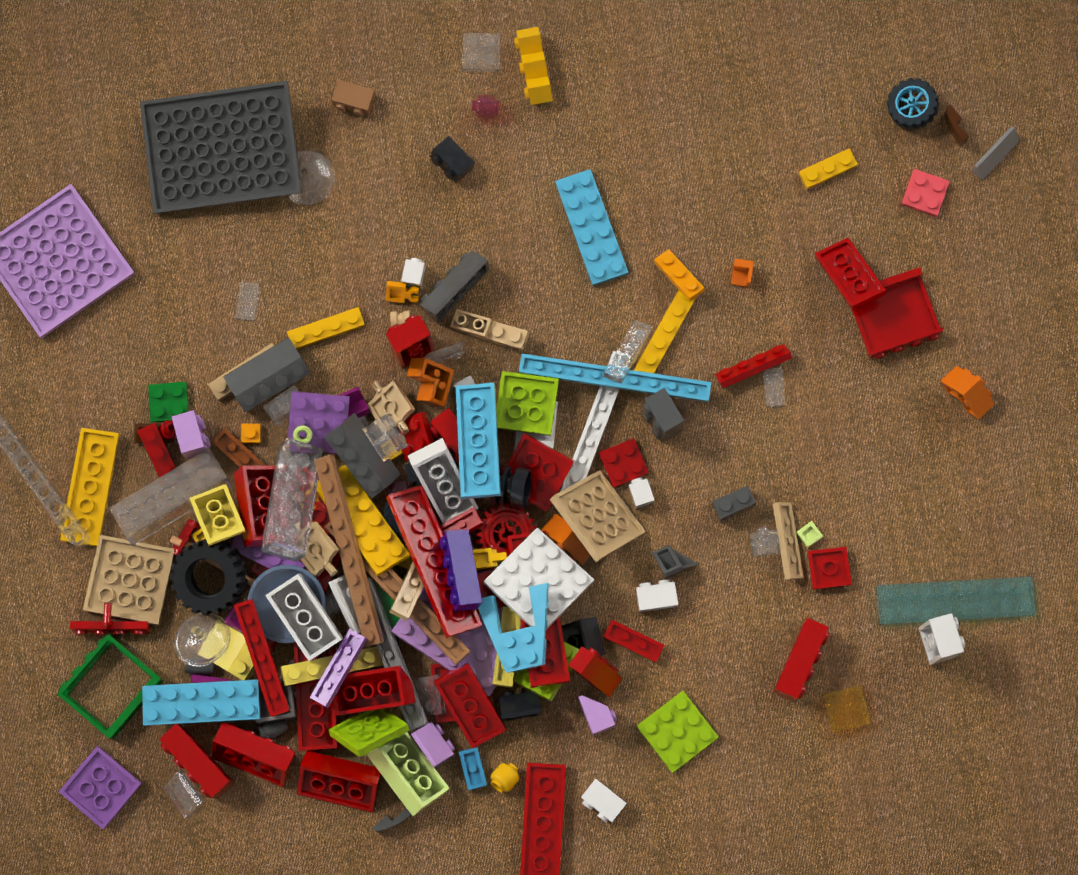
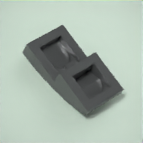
M406 808L394 820L386 815L372 829L375 832L390 829L404 822L412 815Z

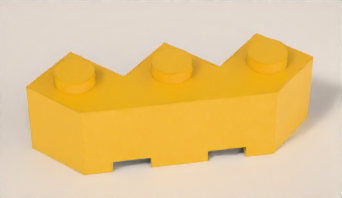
M533 27L517 30V38H514L515 48L520 51L522 62L519 63L520 73L525 76L527 86L524 88L525 98H529L531 105L553 101L539 28Z

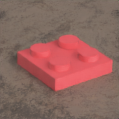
M914 169L901 205L937 217L950 181Z

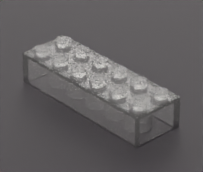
M287 438L279 445L261 552L295 562L306 555L319 478L314 460L322 457V448L291 438Z
M208 448L109 509L128 541L134 546L192 511L191 497L224 484L227 485V488H230L232 484Z

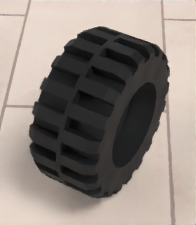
M206 539L187 546L176 556V561L171 566L173 572L170 574V580H173L174 583L171 585L172 591L176 590L178 595L175 597L178 601L182 600L184 602L182 604L183 607L186 609L192 608L191 612L196 614L202 612V615H209L225 611L239 601V598L245 592L244 587L248 583V579H245L248 569L244 568L243 564L246 562L244 558L240 559L238 556L240 552L237 549L233 550L231 544L228 542L222 543V541L208 546ZM211 559L223 569L225 585L219 593L207 594L197 587L193 571L195 565L200 560Z

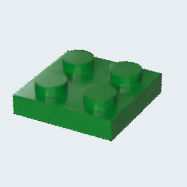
M187 382L148 385L151 423L164 422L166 420L172 421V416L189 412Z

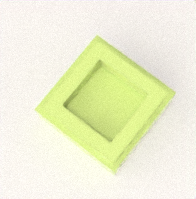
M812 521L796 532L807 548L823 537Z

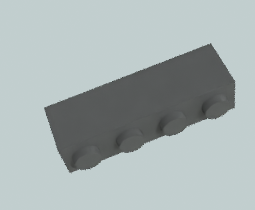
M473 250L469 254L465 253L460 258V263L456 267L453 266L446 274L447 277L443 281L439 280L433 287L432 293L430 295L427 293L420 301L421 309L437 324L489 271L488 260Z
M288 337L223 377L243 411L247 412L309 375L310 371Z
M355 413L324 435L325 439L371 499L388 487L400 475V472Z

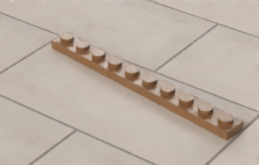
M329 454L314 460L337 547L339 548L362 636L368 639L364 647H371L385 641L334 454Z
M329 522L324 528L335 539L331 522ZM362 557L366 573L395 601L404 581L392 569L377 577ZM418 598L410 615L411 620L457 666L471 653L470 650L456 636L446 639L437 616Z

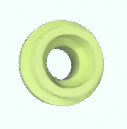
M298 426L293 432V438L296 443L306 445L312 439V431L307 426ZM303 431L307 435L305 438H300L299 433Z

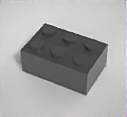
M665 388L644 399L642 416L647 423L650 422L652 424V432L657 440L660 438L663 443L682 432L684 419Z

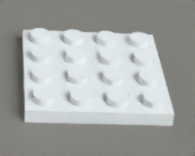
M536 528L483 581V584L526 624L532 627L535 626L529 587L550 583V588H548L549 608H547L546 619L548 620L547 630L594 582V579L539 528Z

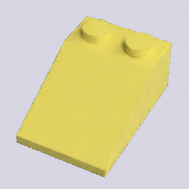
M226 484L190 498L208 546L246 532Z
M217 620L197 653L239 679L249 680L255 668L244 635Z

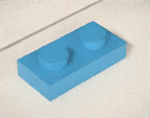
M478 747L458 752L468 791L487 786Z

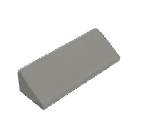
M1013 126L974 165L972 172L983 180L1019 142V137Z

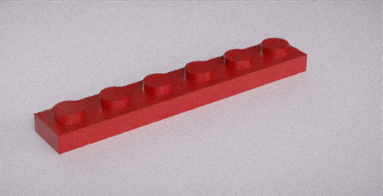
M250 599L234 605L270 717L290 711L254 600Z

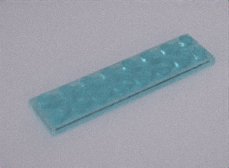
M1032 576L876 586L879 625L927 622L929 619L950 613L957 620L1036 615Z

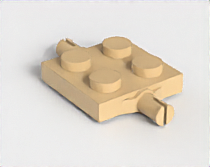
M378 380L374 381L372 386L377 393L367 404L371 413L385 434L389 435L397 427H399L402 434H407L409 429L404 421L415 411L411 402L397 381L393 380L386 387H382Z
M312 522L306 530L302 528L300 523H296L293 529L299 537L292 550L315 577L320 576L324 569L328 571L330 576H334L338 571L331 562L339 548L318 522Z

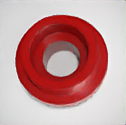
M166 420L161 424L159 432L163 438L173 439L177 436L173 421Z

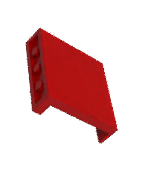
M920 267L880 280V283L886 290V295L852 311L869 359L873 357L875 359L883 358L886 356V353L891 351L893 353L901 352L904 350V347L909 345L911 347L919 346L922 344V341L927 339L934 341L939 339L944 329H940L923 284Z

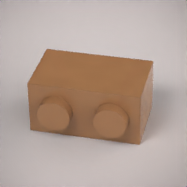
M338 80L332 102L335 108L340 111L350 110L358 116H369L376 94L374 89Z

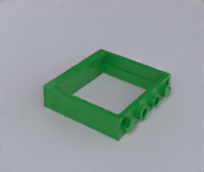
M108 634L97 642L98 647L94 651L91 650L85 656L84 660L86 661L72 671L71 675L73 676L61 684L62 686L59 688L60 691L57 695L107 738L114 740L143 706L142 690L109 728L69 694L111 645H114L151 677L145 686L161 685L164 680L113 636Z

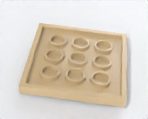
M600 470L559 492L550 499L595 562H598L646 532Z
M100 535L83 610L103 614L104 603H111V616L134 621H148L150 624L160 625L175 550L173 548Z

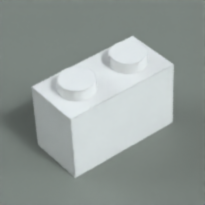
M670 579L658 581L659 584L651 585V582L639 584L640 587H636L639 613L678 607L675 582H670Z
M597 779L593 781L581 797L584 800L582 804L589 810L593 808L599 812L597 816L606 823L608 820L613 822L627 804Z

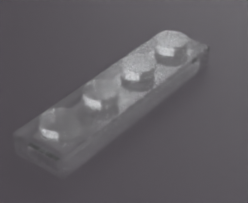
M634 321L604 372L605 378L622 384L649 338L652 326Z

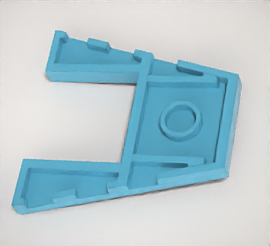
M550 583L529 587L535 626L506 633L501 631L496 596L482 598V604L478 610L506 673L545 665L547 642L545 635L548 626V620L546 619L547 608H549L548 588H550Z

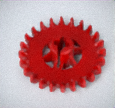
M506 503L504 509L501 504H498L497 510L494 507H490L491 514L484 512L486 519L481 518L484 525L478 528L481 532L475 533V536L481 537L480 540L476 541L477 544H483L480 549L492 548L496 549L497 553L507 552L508 557L510 555L508 541L506 537H502L505 530L510 532V535H516L515 528L518 526L520 534L532 533L537 526L531 525L534 518L528 519L529 512L523 514V509L517 510V508L513 507L510 509L509 504ZM507 520L514 522L515 525L513 527L508 526ZM500 522L501 528H499L498 531L494 530L496 525ZM493 532L497 533V539L499 540L497 543L493 538ZM505 543L507 549L501 548L498 545Z

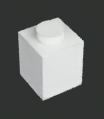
M417 258L406 259L401 282L406 283L408 287L416 286L421 289L426 268L425 263Z
M642 477L632 480V484H629L628 488L635 508L638 509L653 504L654 497L648 480H643Z

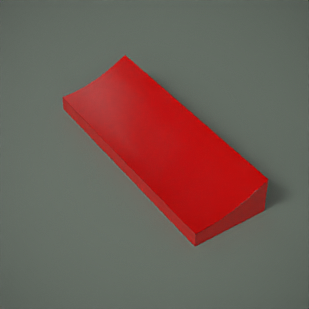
M294 642V662L308 661L298 644ZM336 644L312 660L335 655ZM320 679L296 684L299 751L341 749V743L332 738L328 730L340 724L339 715L336 716L334 701L332 700L327 708L310 698Z

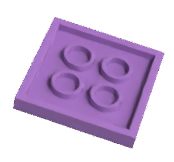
M292 391L287 449L336 453L324 435L348 418L350 397ZM298 426H307L312 431V439L306 445L296 443L293 438V432ZM303 431L299 433L300 438H305L307 435Z
M97 746L60 789L59 793L104 830L143 783Z

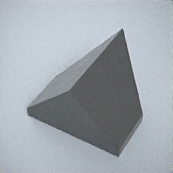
M670 545L652 552L664 580L699 565L692 559L672 549Z

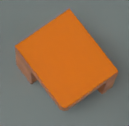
M735 258L731 285L750 287L754 261Z

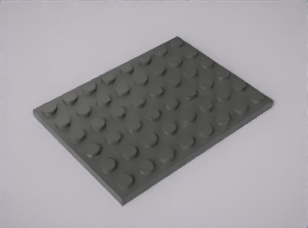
M288 81L140 102L154 214L302 194Z

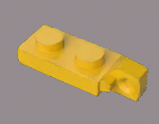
M472 549L476 570L497 568L498 564H501L507 558V552L497 553L496 549Z

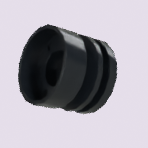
M499 464L501 496L490 497L491 504L497 505L500 501L501 506H505L510 498L511 507L525 509L531 491V469L518 467L513 475L511 466L505 468L504 465Z

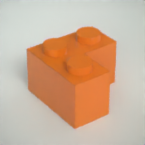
M411 358L407 377L421 382L416 400L429 406L445 407L454 370L426 358Z
M956 366L941 380L947 393L960 400L966 412L977 419H980L995 405L991 398L992 393L984 386V380L978 375H972L966 368L962 369Z
M556 513L541 530L546 531V536L575 562L584 565L591 556L564 518Z

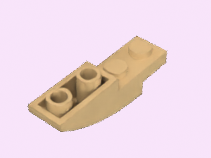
M456 309L450 325L451 328L473 337L519 350H524L529 336L527 330L498 323L490 318Z

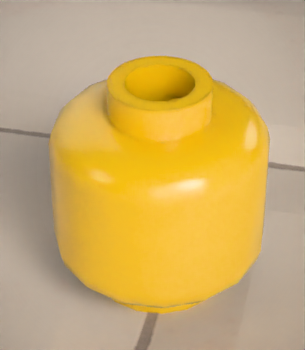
M512 763L499 764L491 774V785L501 793L503 791H511L519 781L518 768Z

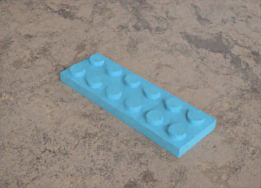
M591 169L555 181L592 286L627 275L626 264Z
M483 383L456 386L461 498L501 496L495 384Z
M258 680L142 686L144 726L261 719L260 684Z

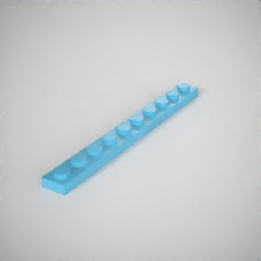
M529 354L521 355L519 367L520 374L558 378L559 380L650 394L665 388L670 397L709 402L712 383Z

